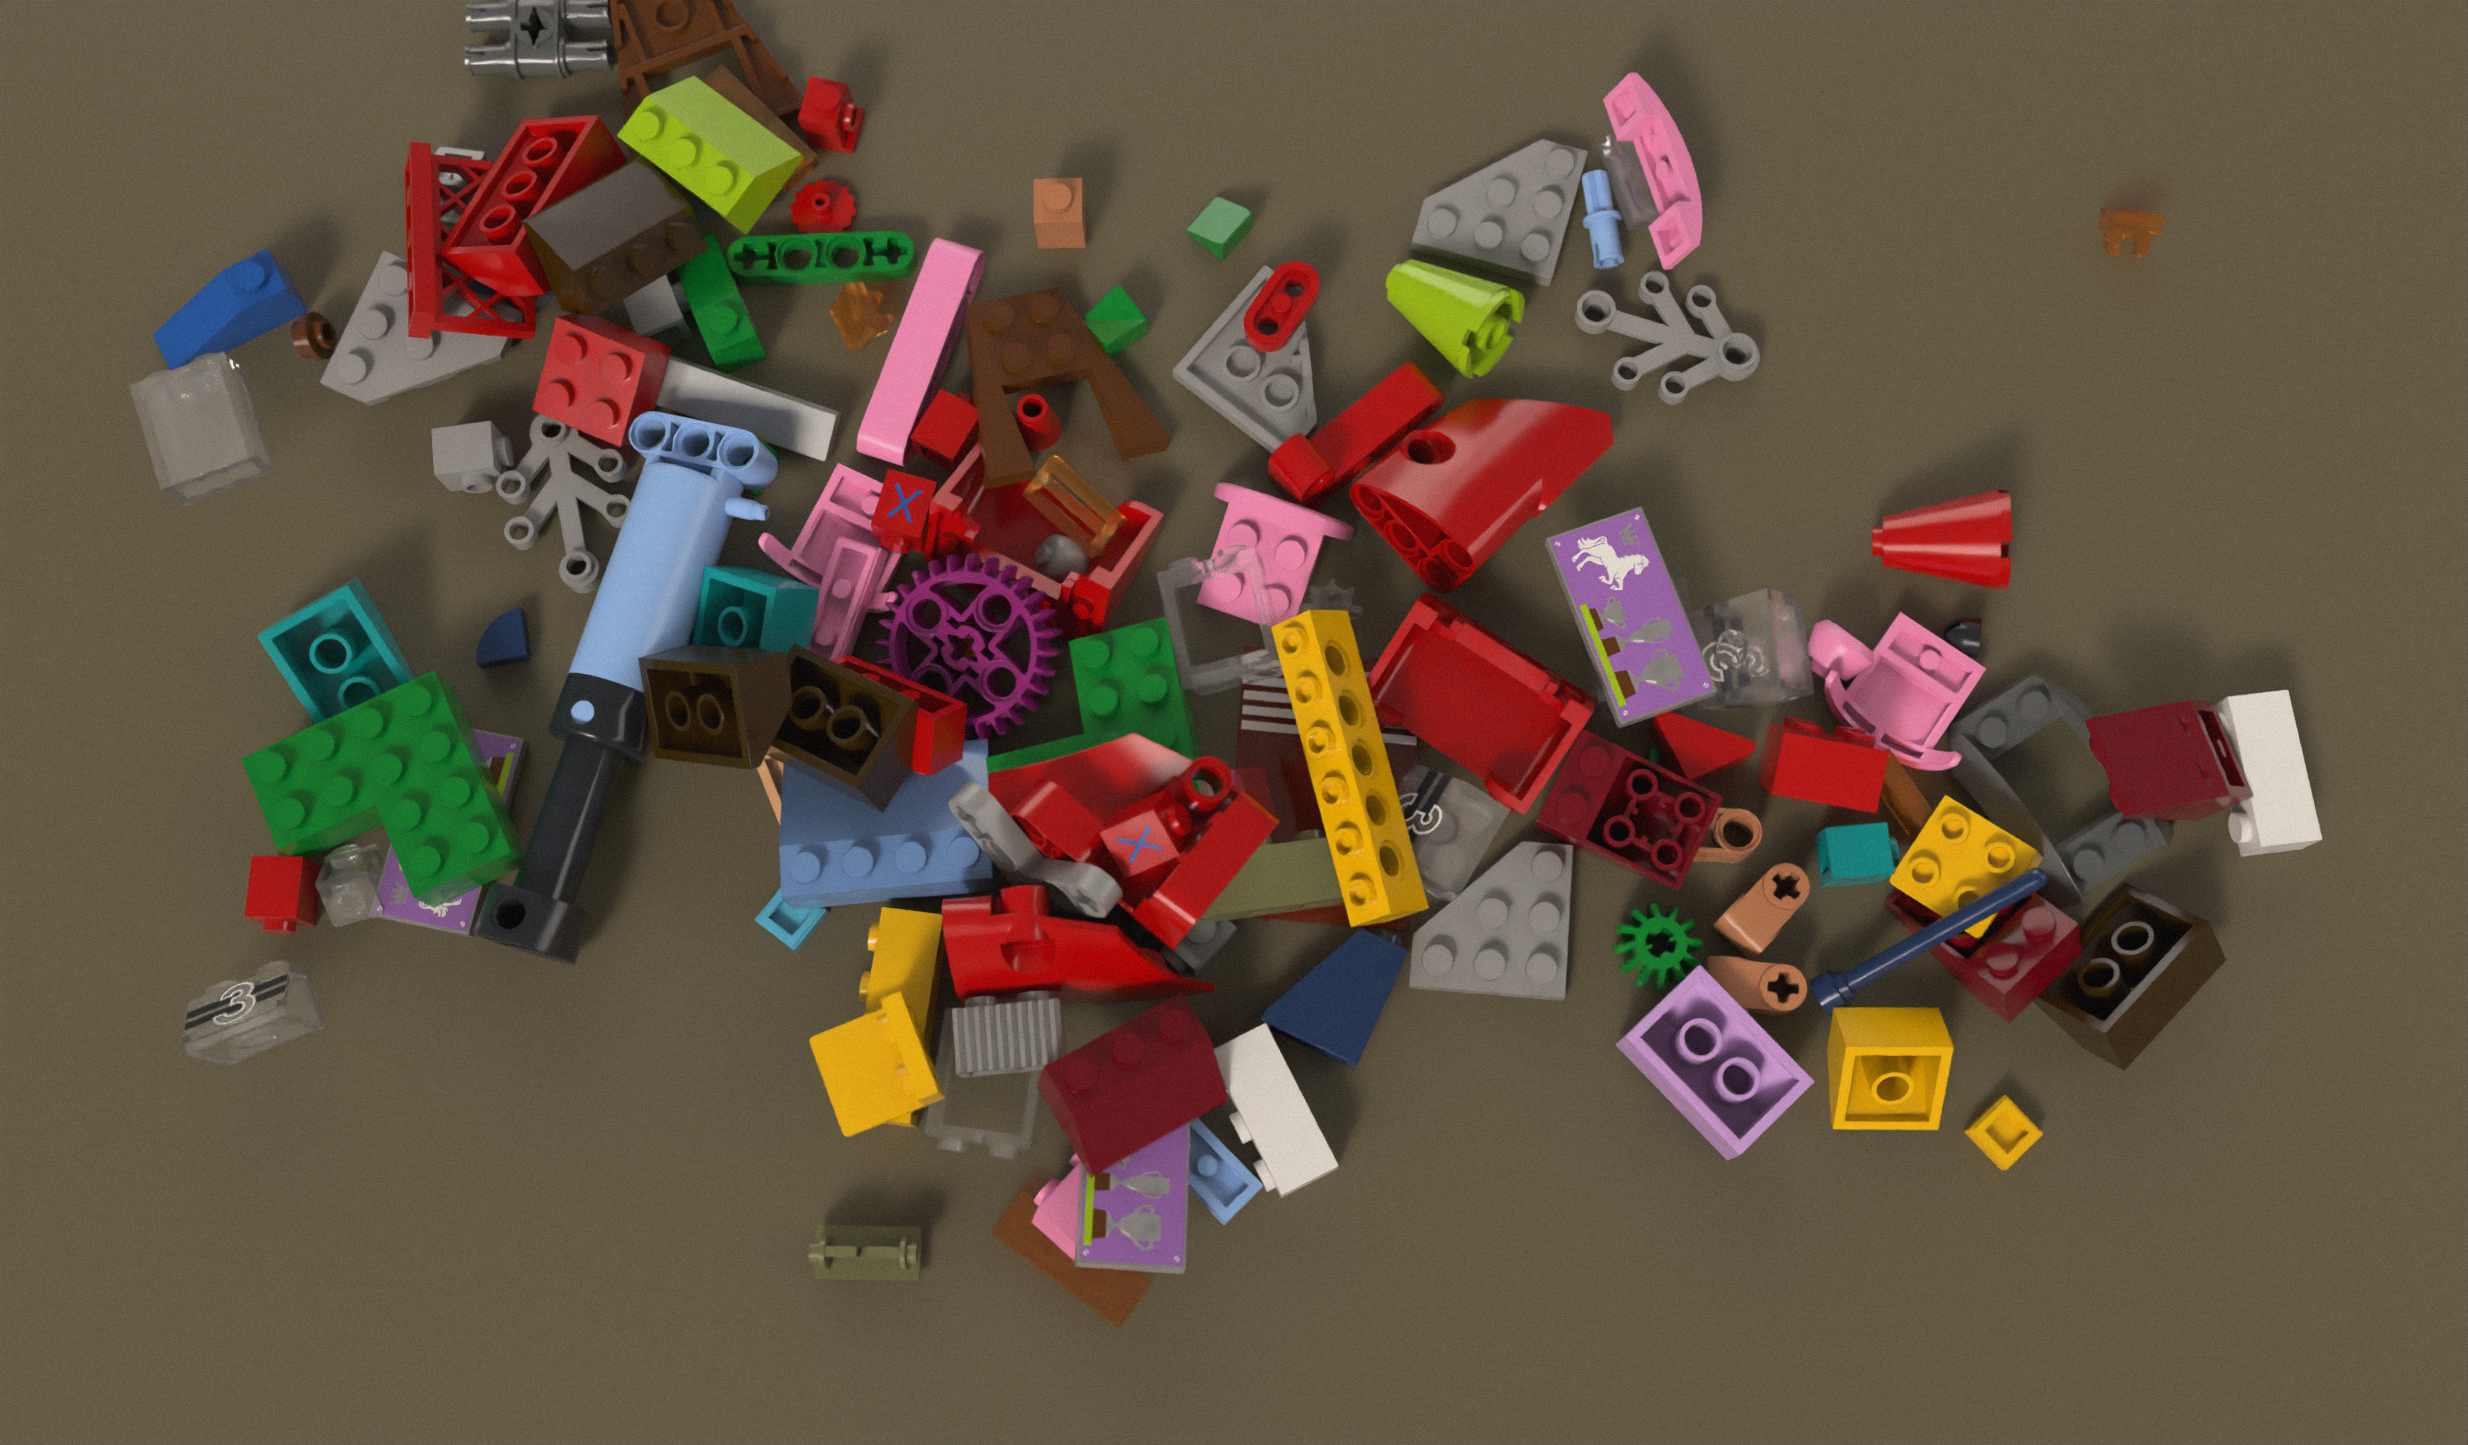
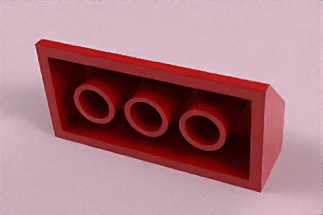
M600 116L522 120L436 254L441 262L505 296L546 295L552 287L521 221L625 164L627 161L626 156Z

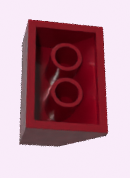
M1182 992L1045 1065L1037 1084L1038 1090L1091 1178L1221 1106L1229 1099L1210 1036Z

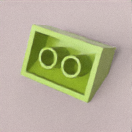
M695 76L646 96L617 135L640 156L645 157L652 165L746 235L804 159L802 154Z

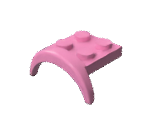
M840 463L837 464L791 551L769 533L764 532L759 538L758 543L776 566L797 582L815 588L820 587L838 535L881 548L888 552V556L873 597L868 605L867 612L885 613L890 611L885 603L895 604L899 597L893 591L886 593L905 554L895 553L883 548L880 545V541L874 540L871 527L883 483Z
M1218 483L1214 497L1229 504L1196 603L1269 628L1299 615L1325 535L1351 541L1355 532L1354 527L1331 516L1262 492L1231 483Z
M1900 612L1874 648L1872 666L1857 674L1846 690L1841 683L1839 673L1831 670L1825 679L1824 693L1828 706L1843 726L1867 731L1866 734L1876 736L1875 743L1889 751L1888 758L1915 769L1928 771L1945 770L1957 766L1962 758L1961 754L1956 751L1933 750V748L1986 668Z

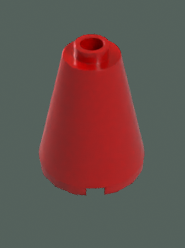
M1995 489L1882 516V526L1872 527V556H1882L1883 567L1995 590L2008 589L2011 573V558H2008L2009 541H2012L2010 494L2008 490Z

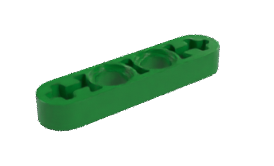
M897 231L747 236L733 242L727 252V262L732 274L737 281L748 286L898 281L910 276L916 269L918 261L913 242L907 235ZM843 248H854L860 253L858 261L851 267L842 268L833 262L836 253ZM867 248H872L875 256H872L873 266H869L870 260ZM900 248L902 255L898 257V263L889 264L887 257L891 255V249ZM802 249L811 253V261L803 269L795 270L786 266V258L794 250ZM773 251H775L778 269H773L770 261H773L771 255ZM756 253L758 260L754 261L753 269H745L742 262L748 260V254Z

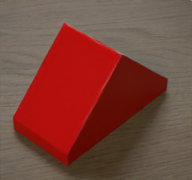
M1670 711L1652 717L1648 727L1656 746L1662 751L1661 756L1668 770L1696 784L1744 764L1754 752L1757 743Z

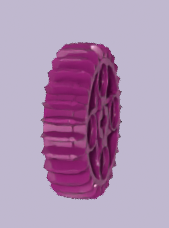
M968 554L965 565H963L961 556L948 555L947 570L941 561L932 560L928 562L931 577L922 570L911 572L917 587L915 588L909 584H900L896 587L905 600L903 602L896 601L895 604L885 603L896 615L894 619L880 620L878 622L880 626L890 630V637L875 642L876 646L889 649V656L878 660L876 663L878 666L892 667L894 674L930 688V678L935 672H938L946 682L945 695L960 701L968 690L973 687L985 700L994 705V707L983 711L966 712L964 741L973 739L974 730H976L979 740L991 739L993 737L992 725L1000 735L1010 733L1009 718L1016 725L1027 723L1028 718L1023 707L1031 712L1040 711L1043 706L1034 695L1036 693L1042 695L1052 694L1054 689L1044 682L1043 679L1045 676H1056L1061 673L1060 669L1048 664L1049 657L1063 655L1064 653L1063 649L1050 646V639L1063 633L1062 629L1047 628L1046 621L1055 616L1057 611L1055 609L1040 610L1038 606L1047 597V593L1045 591H1036L1029 594L1027 591L1034 581L1033 577L1022 576L1017 581H1014L1018 570L1016 565L1007 564L999 573V558L989 556L982 567L979 554ZM963 583H976L987 586L978 594L968 608L960 603L955 596L945 591V589ZM1001 595L1006 597L1011 605V615L1004 623L998 621L993 612V605ZM932 600L941 609V619L935 627L928 624L924 615L927 604ZM976 621L978 624L965 625L963 622ZM1025 624H1027L1031 641L1029 664L1008 646V643ZM912 632L931 649V652L915 670L911 658L910 642ZM974 638L975 642L971 648L976 655L966 657L965 653L968 646L964 639ZM1005 667L1011 670L1016 678V687L1010 695L1002 692L998 685V675ZM974 670L976 673L964 674L962 671Z

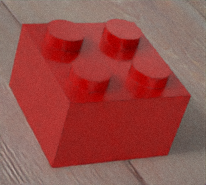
M572 313L556 317L532 410L616 446L622 447L630 444L628 435L633 421L641 414L654 411L672 347L598 316Z
M1785 716L1783 724L1769 722L1757 782L1773 795L1877 813L1889 751L1875 743L1876 736L1866 734L1867 731L1841 725L1835 726L1834 734L1823 732L1824 727L1815 725V721L1792 716Z

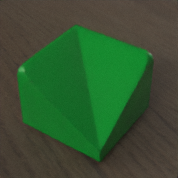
M1121 285L1113 288L1081 319L1110 358L1148 334L1146 318Z

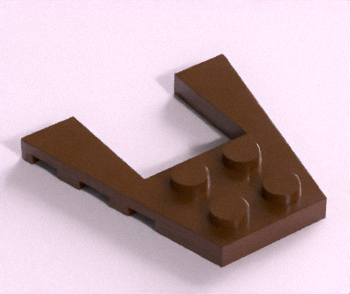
M610 0L615 48L617 49L619 62V86L623 97L624 125L645 97L651 95L646 80L733 47L736 50L767 128L770 129L798 118L804 95H801L790 81L787 73L764 47L758 35L741 17L731 0ZM628 145L629 159L631 161L640 155Z
M1058 288L967 304L964 319L970 368H973L974 376L973 398L975 409L977 408L980 428L978 441L980 455H983L985 472L983 485L985 490L1032 480L1036 470L1005 396L1006 394L1087 378L1122 460L1167 450L1171 442L1169 435Z

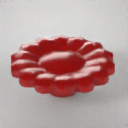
M817 180L815 184H806L803 191L795 194V202L790 206V210L793 213L791 217L792 223L798 226L800 234L844 233L845 230L852 227V219L857 215V211L854 208L856 201L852 195H849V189L846 186H839L833 180L828 183L824 180Z

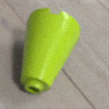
M1409 259L1403 264H1397L1390 271L1385 284L1386 289H1388V301L1462 375L1473 379L1472 373L1482 377L1499 362L1514 339L1506 334L1512 320L1520 324L1524 315V297L1522 293L1514 288L1415 259Z

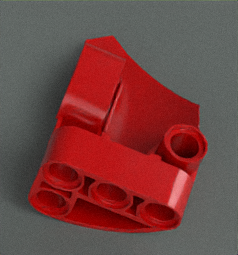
M1470 399L1424 428L1408 433L1391 451L1351 486L1350 497L1358 511L1422 581L1432 590L1441 594H1447L1469 578L1531 518L1534 519L1614 444L1610 415L1588 408L1537 400Z
M1135 732L1073 754L1018 768L989 772L988 792L999 802L1040 852L1049 859L1086 863L1104 870L1122 889L1123 896L1117 904L1172 950L1176 948L1280 822L1276 816L1247 792L1241 791L1232 783L1231 771L1223 761L1210 756L1191 760ZM1202 780L1208 783L1214 795L1207 796L1199 793L1192 781ZM1169 788L1176 802L1181 803L1188 811L1194 835L1180 856L1125 879L1099 832L1115 811Z
M1014 886L1002 889L1000 891L1001 898H994L993 895L947 899L943 900L942 924L947 956L955 991L962 1008H965V999L980 996H994L997 999V1004L1018 1003V994L1031 991H1048L1050 999H1059L1062 1005L1078 1003L1103 1005L1167 999L1181 992L1185 997L1214 991V983L1195 982L1168 970L1165 960L1158 952L1150 948H1138L1117 925L1050 917L1049 889L1047 886Z

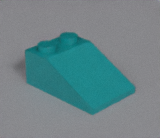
M704 566L692 645L785 651L786 655L794 643L807 648L812 639L820 589L749 566Z
M357 577L271 624L257 635L315 724L415 679L385 619Z

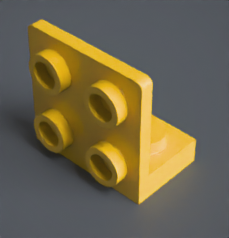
M1945 795L1895 869V873L1891 875L1889 882L1935 913L1945 917L2027 870L2037 868L2043 858L2036 849ZM1997 913L1964 931L1975 938H1981Z
M901 991L880 999L883 1006L882 1009L812 1036L809 1040L842 1133L847 1137L854 1136L946 1098L910 1000Z

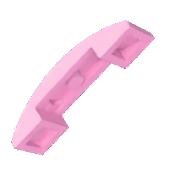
M1629 73L1603 101L1617 141H1633L1660 215L1648 227L1663 269L1669 270L1700 245L1703 221L1700 188L1686 144L1668 110L1638 73Z

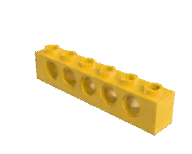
M1307 610L1272 626L1271 630L1350 926L1390 922L1428 909V903L1348 611Z

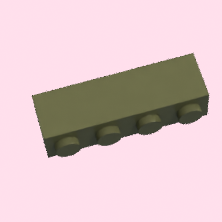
M1323 830L1296 833L1292 835L1293 842L1273 844V838L1267 837L1195 925L1341 905L1344 899L1328 839L1324 837ZM1135 919L1137 933L1149 931Z

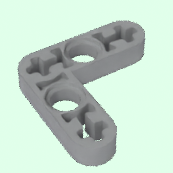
M971 781L966 782L949 800L948 805L951 812L1013 886L1042 885L1048 887L1050 910L1103 918L1122 898V889L1118 883L1099 867L1086 863L1044 858L999 802L982 786Z

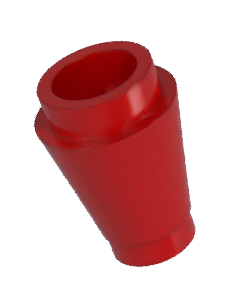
M1028 394L1020 399L1017 405L1015 420L1027 449L1030 451H1043L1052 447L1061 435L1062 425L1060 418L1040 395Z

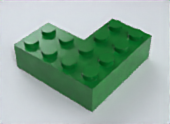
M1167 616L1068 641L1084 734L986 758L988 774L989 772L1018 768L1086 750L1134 732L1191 760L1202 757L1180 640ZM1202 780L1192 781L1199 793L1209 796L1206 782ZM1040 852L1044 858L1049 859L1042 852Z
M435 670L241 758L277 850L289 856H299L308 859L383 824L413 898L433 908L518 869L525 852L455 687Z

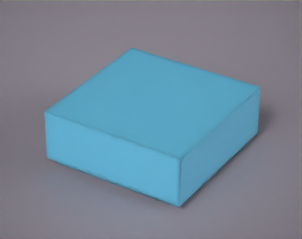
M780 887L755 918V921L798 953L830 912L824 907L793 910L781 898Z

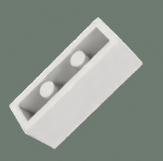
M2280 690L2229 696L2217 703L2215 707L2254 796L2230 807L2229 832L2232 840L2238 843L2241 857L2300 850L2323 840L2289 691Z
M1266 1023L1214 1049L1226 1092L1229 1094L1237 1112L1229 1115V1118L1242 1144L1250 1140L1253 1141L1261 1157L1253 1165L1267 1192L1276 1188L1282 1198L1338 1168L1339 1165Z

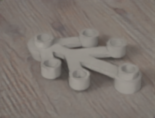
M1650 271L1642 277L1638 287V295L1643 302L1654 305L1664 324L1617 311L1612 297L1599 290L1583 294L1577 303L1575 321L1584 332L1600 334L1610 330L1659 345L1634 358L1623 357L1615 363L1611 373V380L1620 390L1628 391L1634 389L1639 384L1642 376L1687 354L1706 359L1682 373L1671 371L1662 377L1658 386V395L1663 402L1676 405L1685 399L1689 390L1718 376L1730 381H1741L1750 377L1755 372L1760 361V352L1754 340L1746 334L1732 332L1716 305L1715 292L1706 285H1697L1691 288L1685 299L1684 307L1691 317L1702 319L1712 339L1694 333L1669 291L1668 278L1659 271ZM1650 282L1657 283L1662 291L1652 293L1647 290L1645 285ZM1701 296L1707 300L1708 306L1698 307L1693 303L1692 298ZM1589 311L1598 312L1602 320L1599 322L1590 321L1586 318L1585 314ZM1735 353L1739 355L1742 363L1733 364L1726 359V354ZM1622 368H1629L1634 372L1635 377L1630 380L1624 379L1619 375L1618 371ZM1675 382L1681 386L1682 392L1673 394L1666 389L1665 384Z
M539 414L530 427L529 435L533 446L515 471H507L499 476L496 482V490L506 502L520 504L529 497L530 483L548 460L552 476L523 517H514L506 523L504 535L516 549H530L538 540V531L557 506L566 556L561 560L559 566L560 577L571 590L578 593H588L595 590L601 584L604 570L599 560L591 552L587 551L578 499L602 513L606 520L617 528L622 527L630 500L621 494L610 495L573 473L570 454L593 466L598 475L606 482L621 480L627 472V464L618 451L614 449L602 450L580 437V430ZM557 425L561 426V431L557 436L553 438L546 437L549 429ZM611 459L618 460V465L613 471H603L605 462ZM514 481L521 483L516 493H506V488L510 483ZM626 505L627 508L624 515L618 518L611 516L615 506ZM518 528H529L525 538L521 540L514 539V534ZM579 561L586 562V568L581 574H571V568Z

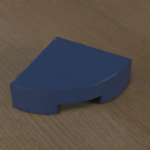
M517 608L508 611L488 626L478 645L477 665L483 669L531 660L527 619L524 610Z

